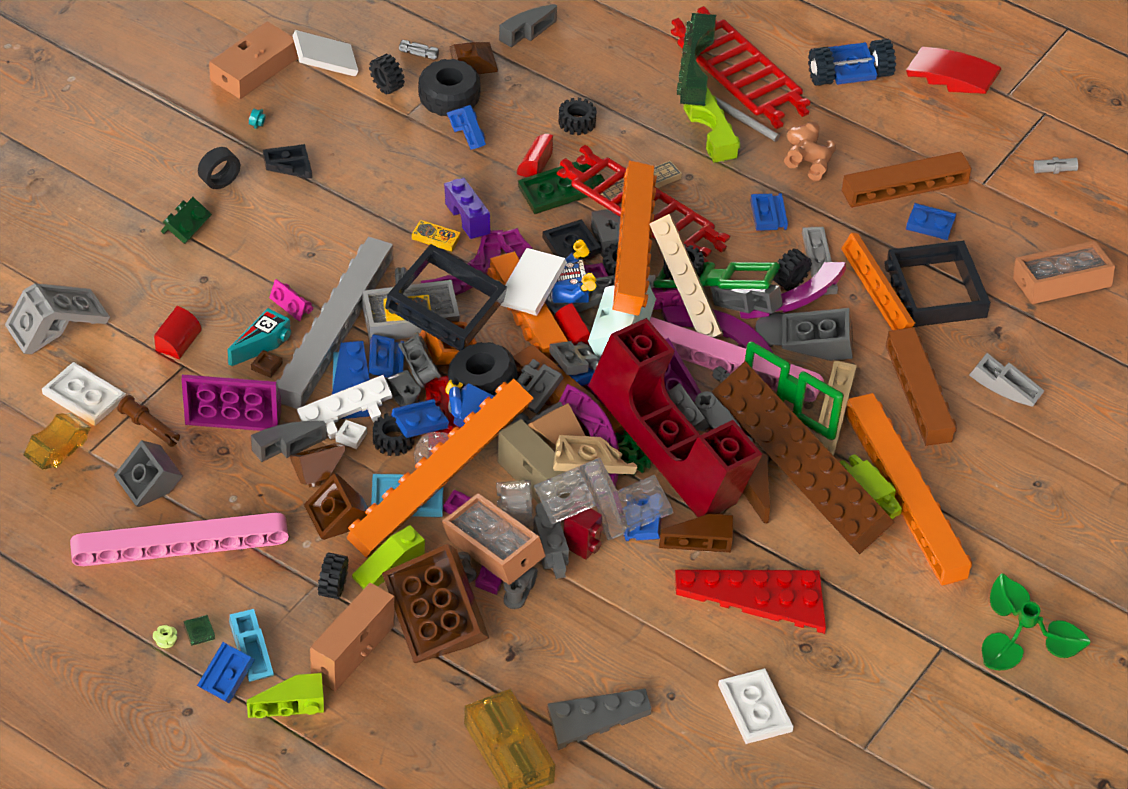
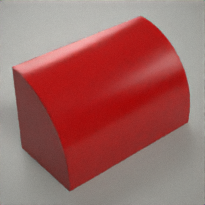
M542 134L535 138L518 166L517 175L530 177L543 171L552 155L553 135Z
M573 303L558 310L553 317L567 341H571L574 346L579 342H584L590 346L588 342L590 332Z
M176 306L154 335L155 351L180 360L202 330L197 318L188 310Z

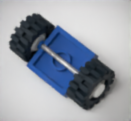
M889 39L871 41L869 49L866 42L810 49L808 65L810 67L809 72L811 73L812 83L816 86L832 84L835 79L836 84L839 85L876 80L877 77L892 76L896 70V56H894L895 49H893V43Z

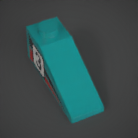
M267 308L227 349L228 365L235 366L257 357L262 350L269 352L277 349L291 335L290 319Z

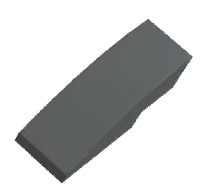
M552 4L533 8L509 18L499 25V41L511 48L523 38L532 41L556 22L557 5Z
M770 285L768 289H720L718 286H711L715 306L748 314L753 310L772 314L783 306L780 286Z
M300 421L264 429L251 435L252 451L261 462L280 453L289 458L290 455L299 453L325 440L326 423L324 421Z

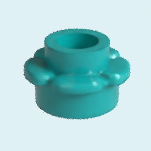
M253 109L250 114L249 125L254 126V129H257L258 126H263L266 114H263V109Z

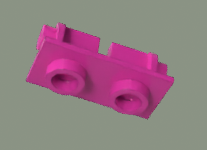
M275 279L269 297L272 301L298 321H301L303 314H310L313 311L310 301L299 297L287 283L283 284L278 279Z
M651 288L656 298L653 310L666 306L684 305L678 289L665 288L666 291L663 292L662 288Z

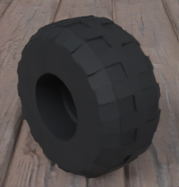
M456 59L435 61L427 66L419 76L418 93L420 102L430 112L436 113L439 116H448L447 112L471 105L473 109L479 102L481 93L479 74L472 66Z
M479 342L466 346L455 355L449 364L448 378L456 386H458L459 382L463 384L460 391L469 383L495 396L497 394L495 392L496 389L503 382L508 384L513 379L517 381L518 372L513 355L505 347L491 342Z

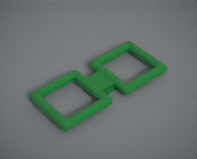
M704 262L703 272L699 280L702 287L768 289L779 271L780 265L777 262H731L726 269H715L716 266L713 262ZM662 268L654 280L653 286L655 288L678 289L674 280H665L667 277ZM735 271H768L763 280H730Z
M749 342L744 361L752 368L754 356L757 354L781 368L776 395L783 402L787 400L794 404L792 412L805 426L829 440H834L838 430L844 398L843 393L805 371L800 372L797 379L789 374L791 365L788 361L754 342ZM807 384L834 399L828 428L802 413Z

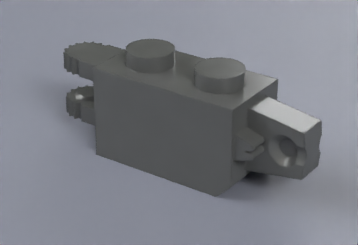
M544 502L538 503L535 507L536 516L534 517L533 533L540 537L545 557L541 560L543 569L552 568L556 579L565 578L566 566L569 564V548L558 514H552L548 504Z

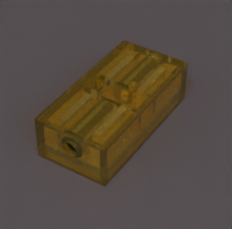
M511 688L465 705L464 724L501 789H539L554 783L556 765Z

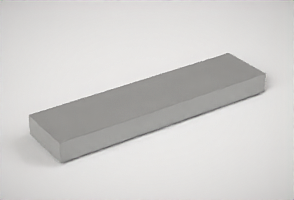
M824 227L802 228L806 255L812 260V266H810L811 277L820 270L824 262H832ZM832 284L827 288V293L824 295L837 294V284Z

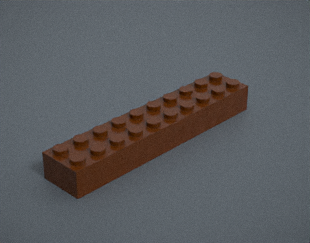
M746 361L711 392L859 555L895 523Z

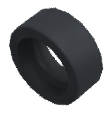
M217 147L202 157L197 171L199 177L211 189H221L236 179L240 172L241 164L240 160L227 147ZM227 161L220 172L212 175L213 170L220 163Z

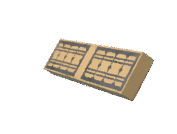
M671 161L654 167V175H657L656 188L677 181L682 177V173ZM624 179L618 181L601 195L609 200L623 191Z

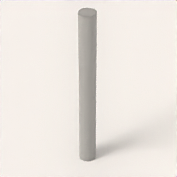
M716 97L719 108L723 109L724 112L775 142L779 139L780 134Z

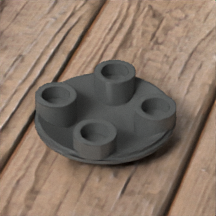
M769 313V316L760 317L756 322V332L763 337L770 347L782 345V314L785 313Z

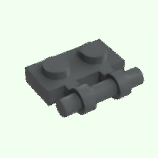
M571 341L550 344V354L567 375L588 372V368L595 371L600 360L597 355H593L592 348L584 342H579L575 346Z
M532 359L529 365H525L521 370L522 374L517 379V382L534 398L527 409L538 414L564 377L561 373L545 364L537 371L536 369L540 364ZM531 378L532 380H531L530 383L527 385V387H525L524 385H525V384L527 383V381Z

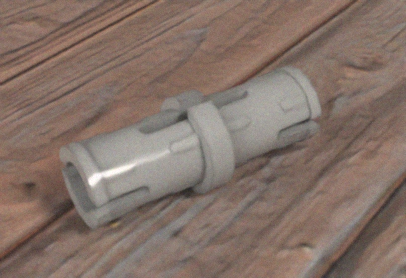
M1053 157L1051 160H1034V173L1053 172V174H1059L1062 171H1077L1078 159L1076 157L1067 159Z

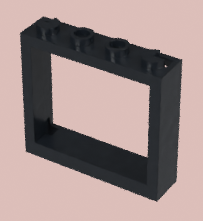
M964 240L889 249L887 261H884L885 270L889 272L892 287H895L899 299L915 322L913 327L987 318L991 302ZM955 261L971 302L917 308L901 268Z
M430 244L387 294L385 309L460 351L468 346L504 302L507 286L464 263L461 259L450 255L443 249ZM429 263L490 297L465 329L403 295Z

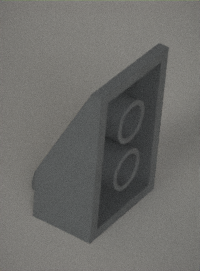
M843 308L782 314V349L829 361L853 359V327L850 309Z

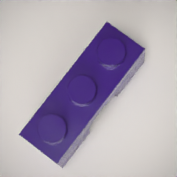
M455 179L444 183L445 204L453 216L461 215L462 228L469 238L473 239L491 234L490 212L466 179Z

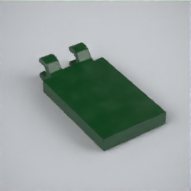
M577 161L572 162L573 166L582 173L591 168L588 164L579 165ZM563 166L518 180V187L534 214L588 196L575 189L571 185V179L568 177L562 178L557 175V172L564 168ZM596 174L584 182V184L594 189L604 182L605 179L602 174Z

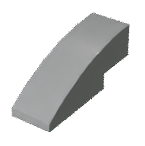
M988 353L985 354L969 374L970 377L991 391L1028 406H1033L1045 391L1012 364L1008 363L1004 367Z

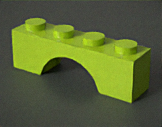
M709 88L686 92L683 108L690 121L703 123L712 129L707 134L706 150L713 163L737 158L740 140L738 136L734 135L731 124L725 119L724 111L719 108L716 97L711 94Z

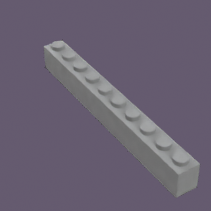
M368 237L365 243L359 246L355 259H351L347 272L341 275L337 288H333L328 303L325 302L323 304L320 316L314 319L310 332L306 333L303 337L302 345L294 351L293 359L290 364H286L281 379L276 380L281 395V404L295 409L306 404L332 361L333 352L338 351L340 343H343L363 310V291L374 290L392 262L393 244Z

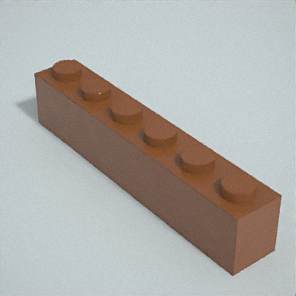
M961 151L844 175L842 192L850 207L853 208L968 184L972 168Z
M915 328L888 331L886 349L925 446L951 443L953 435L957 431L956 421L950 416L949 404L943 399L942 387L936 382V373L929 365V356L922 348L921 337L917 335Z
M533 344L513 356L518 378L522 374L521 370L523 367L529 365L532 359L540 364L536 369L537 371L545 364L562 374L563 380L545 403L546 405L551 406L558 403L567 384L571 385L595 401L608 417L615 433L618 432L620 435H624V428L607 407L567 375ZM530 378L525 385L527 386L532 379ZM577 418L585 436L591 437L585 425Z

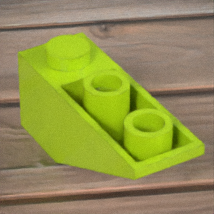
M322 673L295 675L247 699L248 718L324 713Z

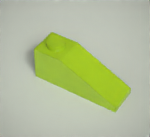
M411 525L407 526L387 539L352 574V578L362 589L369 583L379 586L385 582L382 575L383 572L425 554V539Z

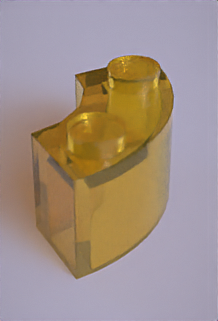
M72 413L56 414L53 421L44 430L31 436L23 455L42 470L52 467L56 468L87 441V434L91 427Z

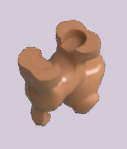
M807 122L805 125L793 127L787 131L788 141L793 146L788 154H786L784 163L788 168L793 169L798 167L801 161L812 162L808 177L811 180L819 181L828 169L831 156L836 151V143L830 140L827 141V146L817 144L820 127L816 122Z

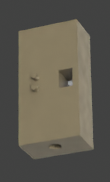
M520 419L499 431L498 463L538 503L544 502L548 504L552 514H558V517L561 518L579 501L580 476L576 472L554 471L555 451Z

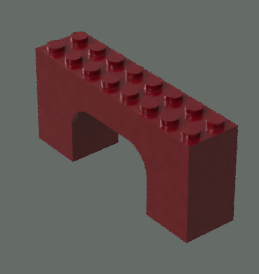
M647 318L611 333L588 386L697 517L707 514H718L736 505L763 454L734 420L702 435L698 433L672 402L666 391L664 376L675 351Z

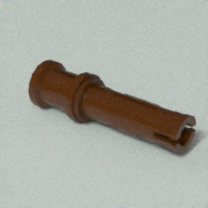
M132 395L125 396L118 404L117 410L119 413L129 416L134 424L143 425L170 447L177 444L170 437L179 441L180 435L151 415L148 407L145 405L141 406L135 402V398Z

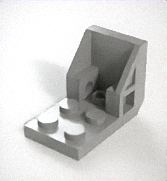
M35 283L23 290L5 326L24 354H33L61 336L69 321L107 324L110 316L91 289Z

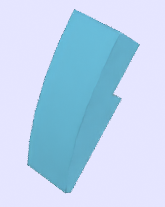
M254 609L230 614L229 623L237 650L255 659L246 674L249 682L274 676L262 630L259 628Z

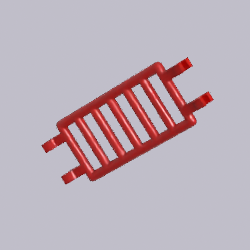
M705 6L698 8L697 12L701 16L696 21L700 25L704 24L706 27L693 33L684 26L681 19L676 18L672 20L675 28L671 29V33L674 36L680 37L677 44L754 115L764 114L771 121L773 127L779 129L783 127L784 123L780 119L784 118L785 114L780 110L777 111L775 107L789 101L796 107L797 112L802 117L809 114V110L806 107L811 102L807 98L801 97L803 89L726 20L716 21ZM721 28L728 33L695 49L689 44ZM734 39L740 44L708 60L701 55ZM745 51L753 55L720 72L714 67ZM759 62L766 67L734 83H731L726 78ZM772 73L778 78V80L746 95L739 90ZM784 85L792 90L760 106L752 102V100Z
M587 145L580 148L579 151L584 155L579 156L576 160L580 164L591 166L584 173L576 169L567 158L560 161V165L564 168L557 172L558 176L562 178L568 177L572 180L571 185L575 189L619 217L621 216V207L618 205L622 203L623 191L611 200L601 194L624 178L625 167L608 157L604 159L599 158L593 154V151ZM606 167L616 172L594 189L584 184V182ZM656 188L654 201L659 199L668 206L654 215L653 222L677 210L685 215L684 218L675 224L678 232L693 221L702 226L699 231L683 242L686 244V247L692 245L693 250L697 247L699 252H702L703 256L707 257L711 254L712 250L696 245L698 241L705 238L713 243L715 249L722 253L726 250L727 246L722 242H727L730 239V235L718 233L714 230L715 225Z

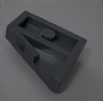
M305 144L263 149L266 170L303 178H312V170Z

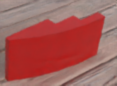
M922 47L906 69L908 77H926L928 84L947 85L948 92L982 94L987 93L1001 71L1000 66L962 52L931 47Z

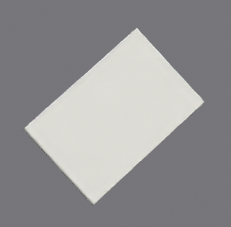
M295 30L293 39L300 63L351 76L357 75L358 68L351 44Z
M526 248L505 285L507 286L504 302L500 306L537 316L567 264L566 259Z
M75 362L70 364L42 388L43 395L94 426L113 411L126 396V393Z
M765 668L719 680L718 686L745 744L793 732L792 722Z

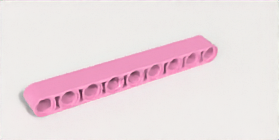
M654 317L650 318L652 325L664 339H670L683 360L712 370L722 366L727 371L726 374L734 372L745 360V348ZM755 354L752 369L772 390L777 391L781 368ZM790 364L789 374L797 379L800 372L805 371L824 382L820 374ZM807 384L804 401H815L820 391Z
M267 513L82 533L71 538L70 546L73 564L77 566H90L280 545L285 543L289 536L285 515L281 513Z

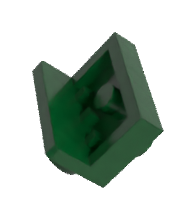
M194 197L188 202L183 200L175 209L178 213L175 216L171 213L162 222L165 226L161 232L164 234L169 230L185 244L212 214Z

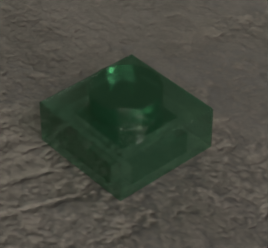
M208 615L183 621L191 646L215 639V633Z

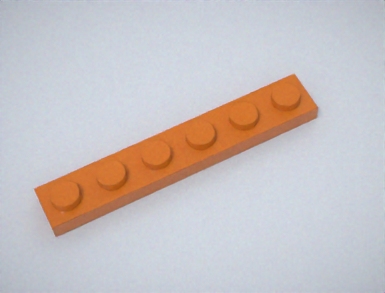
M851 233L841 250L892 330L912 328L915 322L858 233Z

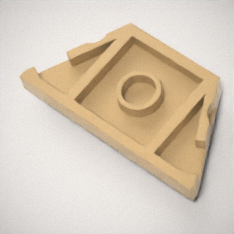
M559 435L556 443L553 469L554 471L578 473L635 474L637 465L633 462L625 463L621 459L622 453L611 447L601 437Z

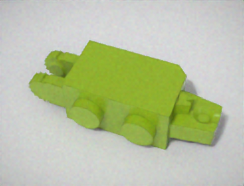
M853 454L849 456L850 465L845 460L839 461L891 519L901 515L902 507L895 499L896 490L894 486L868 460L862 461L857 455Z

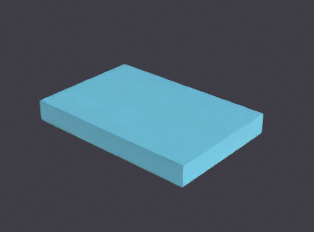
M373 474L371 505L373 503L379 505L384 500L382 496L388 489L392 487L395 490L400 485L398 481L403 475ZM443 487L412 516L443 517Z

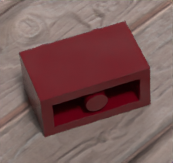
M578 501L564 517L563 533L569 551L585 560L592 553H597L602 544L600 541L603 530L602 514Z

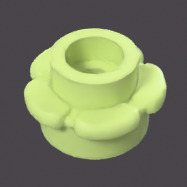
M159 626L157 631L153 633V639L159 647L170 648L177 640V630L172 626Z

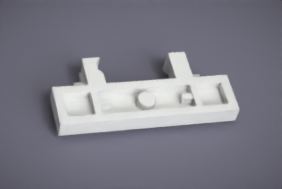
M381 375L297 409L301 421H324L326 423V432L331 440L336 438L335 435L338 431L334 423L338 422V419L361 410L362 412L368 410L373 423L378 421V417L381 416L378 407L382 406L383 401L391 399L392 393L384 376Z

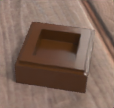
M262 350L251 363V370L271 378L283 364L281 357Z

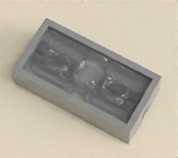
M452 280L413 284L403 293L406 297L429 295L431 311L448 321L459 322L460 315ZM393 287L363 291L362 308L369 342L373 334L397 340L412 338L417 331L419 334L422 329L406 320L386 322L383 300L387 298V294Z

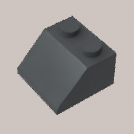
M143 440L139 442L114 474L137 507L169 494L183 477L161 445Z

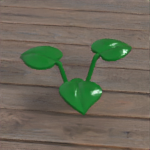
M1003 573L995 580L990 592V605L992 609L1000 616H1008L1013 613L1014 616H1018L1019 625L1011 640L1003 633H992L985 638L981 652L983 663L986 667L1003 671L1017 666L1022 660L1024 651L1015 641L1023 627L1032 628L1037 623L1043 635L1048 637L1045 643L1046 648L1056 657H1072L1090 645L1091 641L1082 630L1066 621H1052L1048 626L1047 632L1043 624V617H1039L1040 607L1037 603L1030 601L1028 591L1021 584L1011 580Z

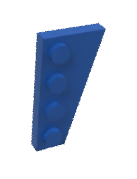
M363 341L340 343L332 395L370 380ZM361 410L341 419L369 417L370 415L368 410L363 412Z

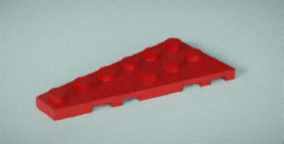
M675 570L676 595L702 602L707 600L720 603L721 607L729 609V606L742 609V612L778 622L780 620L795 623L797 627L804 628L805 625L816 628V632L825 634L826 624L819 570Z

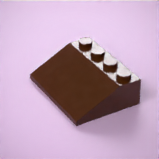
M445 544L382 573L388 592L394 596V609L414 663L459 651L489 639L458 551L451 545Z

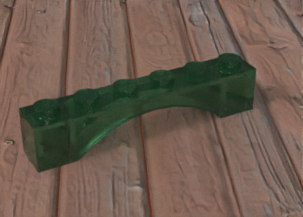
M692 13L691 21H687L679 82L677 84V95H681L680 104L705 106L708 76L700 69L696 59L702 51L714 44L716 15Z

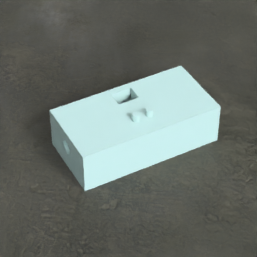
M650 285L646 293L648 294L646 307H641L639 316L612 310L614 286L605 287L588 340L594 354L599 359L611 333L645 318L650 321L656 301Z

